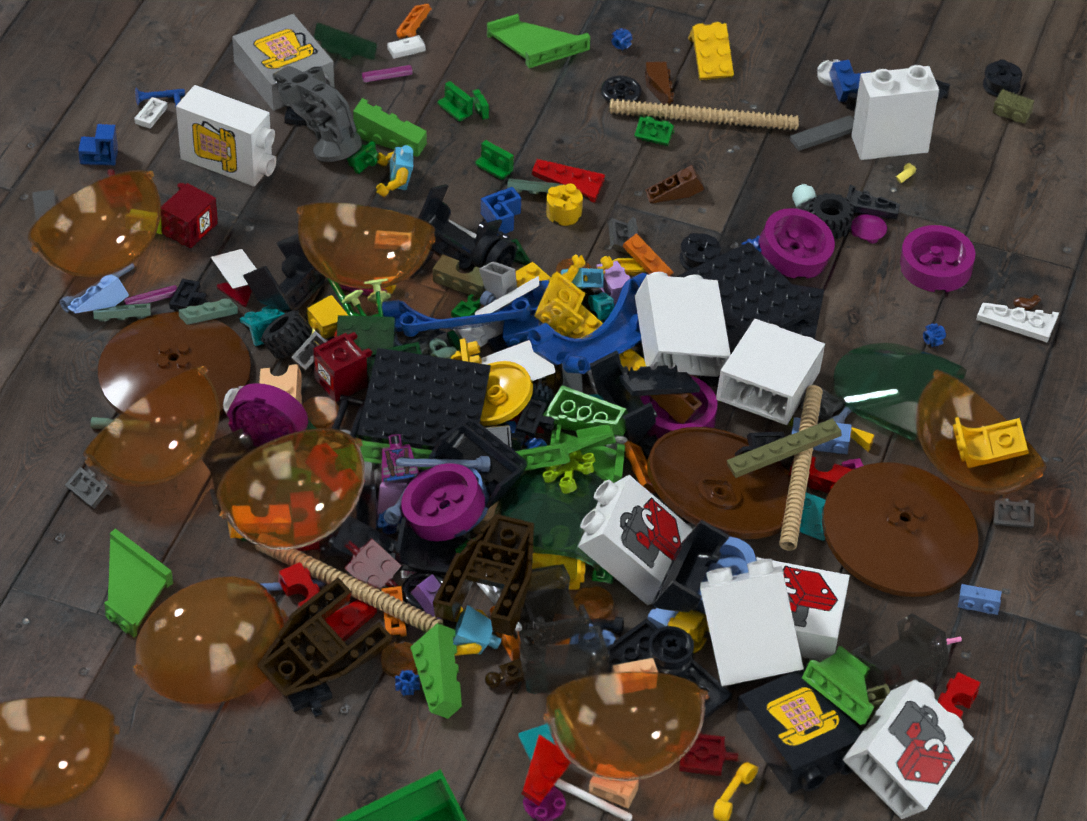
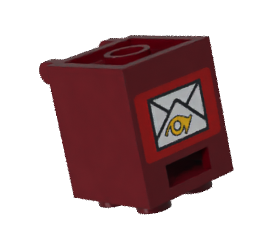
M179 183L177 185L179 191L160 207L162 234L191 249L218 224L216 197L189 183Z
M355 332L349 335L344 333L313 348L315 380L335 403L340 401L341 395L350 396L367 387V357L371 356L373 352L369 348L362 351L355 344L354 340L358 337Z

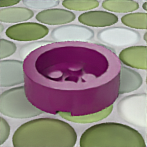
M787 208L776 211L768 218L760 234L758 245H760L761 254L781 274L791 278L800 276L807 279L817 276L825 269L834 251L835 241L830 228L819 217L805 210ZM791 246H797V249L794 250L791 248Z
M941 225L923 226L910 232L903 242L900 257L901 271L910 283L923 290L935 292V290L954 291L969 281L974 266L975 249L972 242L958 230Z
M691 376L700 386L699 392L691 394L702 405L684 424L676 422L651 396L642 395L641 400L643 404L646 405L651 402L658 416L655 418L656 423L647 434L649 436L656 435L659 439L663 435L681 428H714L718 405L714 391L702 380Z
M254 383L243 386L237 392L227 411L228 425L234 435L247 446L260 452L264 448L292 440L295 450L308 426L307 413L299 401L286 391L268 384Z
M446 463L433 466L417 475L405 489L401 506L411 528L419 537L429 541H445L455 538V534L464 529L468 531L475 525L483 513L485 495L470 469L460 464ZM449 503H450V506H448V507H446V508H444V509H441V507L443 508L444 506L449 505Z

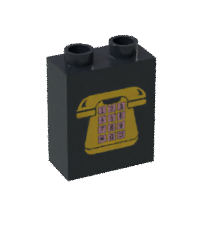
M807 666L803 667V670L794 671L740 695L738 701L737 723L788 794L802 788L805 791H813L824 783L826 777L840 772L842 775L852 773L853 770L843 759L862 733L848 714L802 679Z

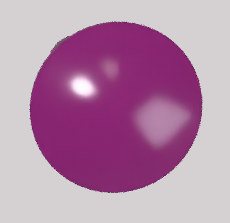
M860 215L852 221L851 234L874 244L886 234L887 225L877 216Z
M554 786L539 806L525 796L523 798V806L532 818L539 821H552L562 815L565 810L566 801L562 792Z

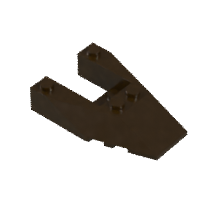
M496 514L480 530V534L475 539H471L461 553L455 555L433 600L435 617L455 622L473 582L493 586L503 590L490 616L493 632L512 636L520 620L532 578L534 523Z
M339 577L291 613L278 636L257 665L258 669L283 697L344 676L375 658L390 646L392 636L380 622L376 623L349 646L326 623L325 620L349 602L352 593Z

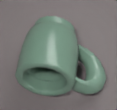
M434 338L430 341V349L433 352L431 356L451 359V356L457 351L453 346L448 347L441 339ZM442 345L444 347L437 351L435 350V346Z

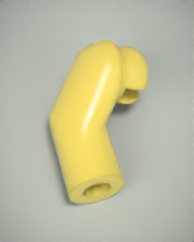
M910 163L906 164L904 171L896 176L897 181L903 183L915 174L916 167Z

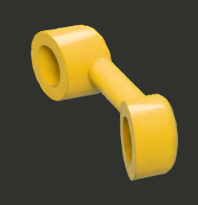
M746 762L739 767L735 777L721 798L715 803L713 810L714 819L729 821L733 804L728 801L741 782L749 784L755 778L758 766Z

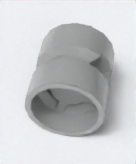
M362 461L360 475L366 480L363 486L376 484L377 488H380L382 483V464L378 463V465H375L372 462Z

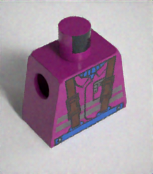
M400 434L388 436L390 447L382 448V482L415 478L419 475L417 467L396 465V460L399 458L414 459L410 444L402 445Z

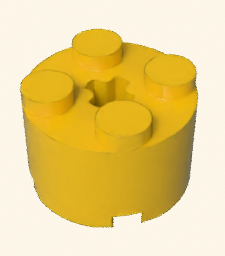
M574 184L549 188L546 215L551 222L556 221L559 222V225L568 226L575 224L578 218L582 216L583 196Z
M691 610L689 613L678 612L675 618L672 617L667 625L684 629L690 634L694 641L693 653H697L704 646L707 638H704L706 631L710 633L706 614L697 610Z

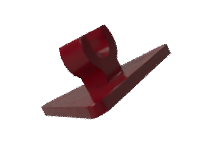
M229 282L217 285L219 291L241 306H247L252 293L249 285L232 288Z

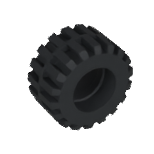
M823 193V195L819 194L816 198L812 199L808 212L824 221L830 228L834 238L840 239L841 236L844 237L850 232L854 207L846 197L843 198L842 195H835V193Z
M290 311L274 320L264 331L261 340L276 359H281L293 354L304 344L312 334V327L299 311Z

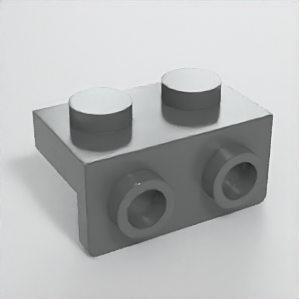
M632 217L628 223L611 218L608 222L611 249L629 254L622 246L636 233L638 234L636 218Z

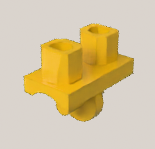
M465 338L460 339L461 352L456 351L451 356V359L482 364L479 355L472 356L481 352L478 342L467 343Z

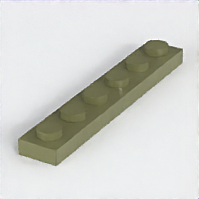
M832 418L728 459L727 466L734 477L737 478L842 436V432Z

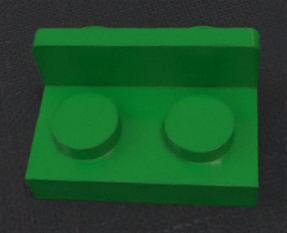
M451 81L445 83V97L438 100V105L459 122L473 115V98Z
M640 117L634 137L669 146L675 129L674 125L668 121L660 122L652 117Z
M485 140L481 143V157L475 161V165L503 180L513 171L514 155Z

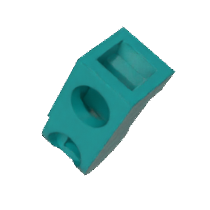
M604 292L588 296L590 309L597 313L598 319H607L614 309L613 298Z

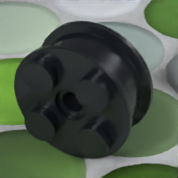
M1000 59L986 66L983 88L987 93L998 97L1003 89L1014 94L1020 91L1022 71L1017 65Z
M689 234L681 243V253L679 256L681 265L689 271L718 257L721 253L720 243L715 237L708 234Z

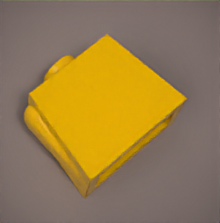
M332 295L310 306L307 312L310 326L324 339L333 337L337 331L338 315H348Z

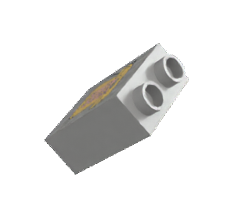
M294 14L232 36L234 63L273 111L290 106V104H283L278 86L272 76L273 73L286 66L294 67L302 72L312 67L320 66L323 69L326 84L334 88L333 60Z

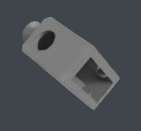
M491 262L479 268L485 290L493 293L496 299L517 288L516 271L514 268L496 262Z
M314 331L291 358L306 371L314 362L313 348L327 341Z

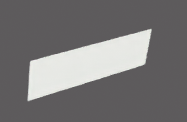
M539 276L476 311L475 315L492 313L540 286Z

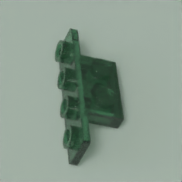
M322 23L316 24L314 39L321 41V47L326 49L327 52L341 54V57L346 59L356 55L371 60L375 59L377 43Z

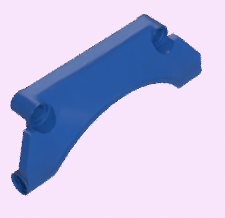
M640 273L627 280L607 320L597 330L584 337L569 338L563 336L547 323L531 329L528 337L533 352L553 365L562 363L563 369L567 373L584 374L591 370L590 363L616 350L621 354L641 343L635 295L647 274Z
M549 280L539 281L540 286L516 298L511 304L495 313L440 320L413 310L404 301L391 300L382 302L384 317H395V331H403V334L408 337L415 336L419 331L469 329L503 320L516 319L519 322H525L530 319L531 314L536 313Z

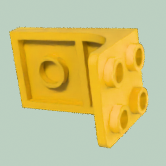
M715 22L711 25L700 23L693 26L688 39L694 42L699 80L733 77L734 72L727 24Z
M556 271L549 281L534 316L542 323H547L559 334L567 336L584 322V318L577 312L585 292Z
M959 417L955 418L956 424L953 425L961 460L962 462L966 461L967 468L1029 454L1020 418L980 428H967L960 423Z
M577 537V543L566 549H533L532 578L528 589L580 590V583H584L585 552L578 547L582 538Z

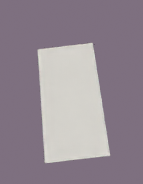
M242 249L211 257L232 288L248 285L243 275L256 270Z

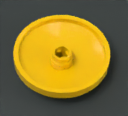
M510 361L487 364L491 365L480 421L482 426L504 423L517 416L527 406L533 393V383L524 367Z

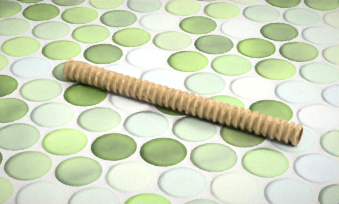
M611 99L609 107L610 114L615 113L618 115V113H621V115L626 114L627 116L632 114V116L637 115V117L642 115V117L653 116V118L659 117V119L661 117H664V119L669 118L670 120L675 118V120L680 119L681 121L683 119L688 121L689 119L692 122L694 120L699 122L700 120L703 123L705 121L710 123L711 121L714 124L715 122H718V124L722 122L725 125L726 123H729V125L733 123L736 126L737 124H740V126L744 124L747 127L748 125H751V127L755 125L756 127L762 126V128L764 126L767 128L773 127V129L775 127L778 129L783 128V130L788 128L789 130L794 129V131H797L799 125L798 115L793 117V115L787 116V114L782 116V114L777 115L774 113V115H771V113L766 114L765 112L760 114V112L755 113L754 111L752 113L747 111L746 113L743 110L741 112L736 110L735 112L732 109L730 111L725 109L724 111L721 108L720 110H717V108L713 110L710 107L709 109H706V107L702 109L699 106L698 108H695V106L691 108L688 105L687 107H684V105L680 107L679 105L673 106V104L671 106L668 104L663 105V103L658 105L657 103L652 104V102H649V104L646 102L641 103V101H638V103L636 101L630 102V100L625 102V100L619 101V99L617 101Z
M810 385L806 388L799 431L818 424L823 390L819 386ZM813 448L794 455L779 541L780 547L787 551L794 550L797 547Z
M266 534L259 536L256 541V550L264 554L266 553V555L276 558L288 566L301 562L304 568H308L313 578H317V580L329 585L339 577L351 590V596L354 598H358V600L368 603L380 611L389 613V615L397 619L399 618L401 621H405V623L415 626L423 632L426 631L427 633L437 623L443 625L441 619L435 616L432 617L431 614L416 609V607L406 604L394 596L385 594V592L377 588L375 589L367 583L364 584L363 581L354 579V577L332 566H328L326 563L323 564V562L315 558L313 559V557L305 553L303 554L301 551L293 549L291 546L283 544Z

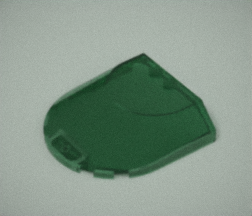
M874 343L855 348L839 360L833 375L834 389L837 396L845 400V406L857 415L911 441H915L930 410L956 377L960 379L965 378L967 369L940 356L909 346L894 343Z
M545 467L534 469L519 477L506 495L499 500L494 516L498 514L534 523L533 553L576 558L593 566L596 571H600L601 566L582 551L578 545L585 532L580 527L581 522L591 510L596 508L598 501L594 499V494L604 481L593 472L583 474V472L574 470L573 479L577 489L565 494L562 493L559 485L565 472L549 483H546L543 478V473L546 472Z

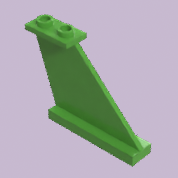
M518 14L487 23V37L494 36L525 58L528 68L590 50V36L588 33L577 36L519 21Z
M607 424L576 430L578 438L571 441L515 452L526 460V471L570 462L569 453L614 444L616 440L612 425Z
M557 424V429L552 430L550 445L564 443L578 437L560 432L561 424ZM617 443L616 450L605 446L579 449L582 455L587 453L594 454L596 461L593 463V474L604 481L611 480L613 483L622 479L625 444Z
M114 529L110 532L108 601L104 603L105 616L109 621H114L118 624L122 631L135 637L137 635V628L163 588H168L173 584L172 571L120 531Z
M842 646L838 647L835 654L820 663L816 660H810L802 679L860 725L866 724L874 708L869 703L865 678L870 668Z

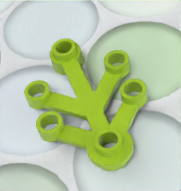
M581 450L569 453L570 462L565 465L545 467L546 472L543 473L544 481L546 483L552 482L565 472L559 484L562 493L567 494L575 491L577 486L573 479L574 470L583 472V474L594 472L593 463L596 460L593 453L582 455Z

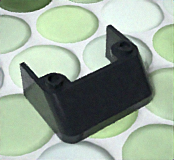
M444 184L432 187L414 226V235L418 240L439 254L459 260V267L469 268L473 266L472 256L478 242L488 232L498 233L502 220L498 219L485 223L482 231L473 238L448 221L451 216V209L443 202L449 185Z
M300 233L276 243L286 258L282 262V272L285 274L286 279L280 285L277 284L266 265L243 275L260 303L285 312L297 311L325 282L323 270Z
M616 350L590 363V368L597 394L604 401L627 410L628 414L623 416L626 432L623 436L628 441L638 444L656 423L655 418L658 416L651 402L644 405L639 396H632L619 381L620 375H628L629 369L627 366H622L619 353Z
M470 418L463 420L439 437L428 459H436L441 455L444 459L476 460L480 456H489V472L477 470L480 475L489 481L487 491L491 497L485 506L488 509L506 495L527 467V462L522 456L476 420Z
M701 519L678 547L652 605L658 609L689 613L691 610L695 611L702 598L697 592L709 566L712 563L716 564L721 556L719 550L730 536Z

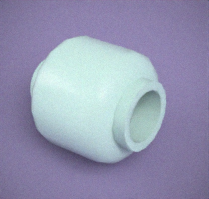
M807 184L797 186L792 194L796 208L807 212L810 202L813 198L817 197L814 188Z

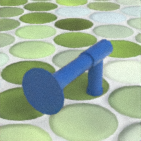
M137 87L135 88L137 105L141 101L151 99L152 97H174L176 107L181 101L180 97L185 96L184 89L141 92Z

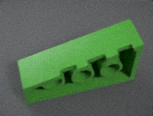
M362 98L353 111L356 132L361 136V139L368 142L373 141L375 144L391 149L407 145L412 148L413 156L418 157L427 144V131L408 121H401L393 113L389 115L381 111L382 108L377 105L371 106L367 103L366 99Z
M562 385L543 416L554 418L553 428L556 429L557 424H561V429L573 431L611 424L614 435L623 436L626 432L623 416L628 414V412L623 407Z
M437 623L410 648L430 713L450 718L462 707L460 682L456 678L459 672L458 664H455L457 646L453 644V638L456 637L455 629Z

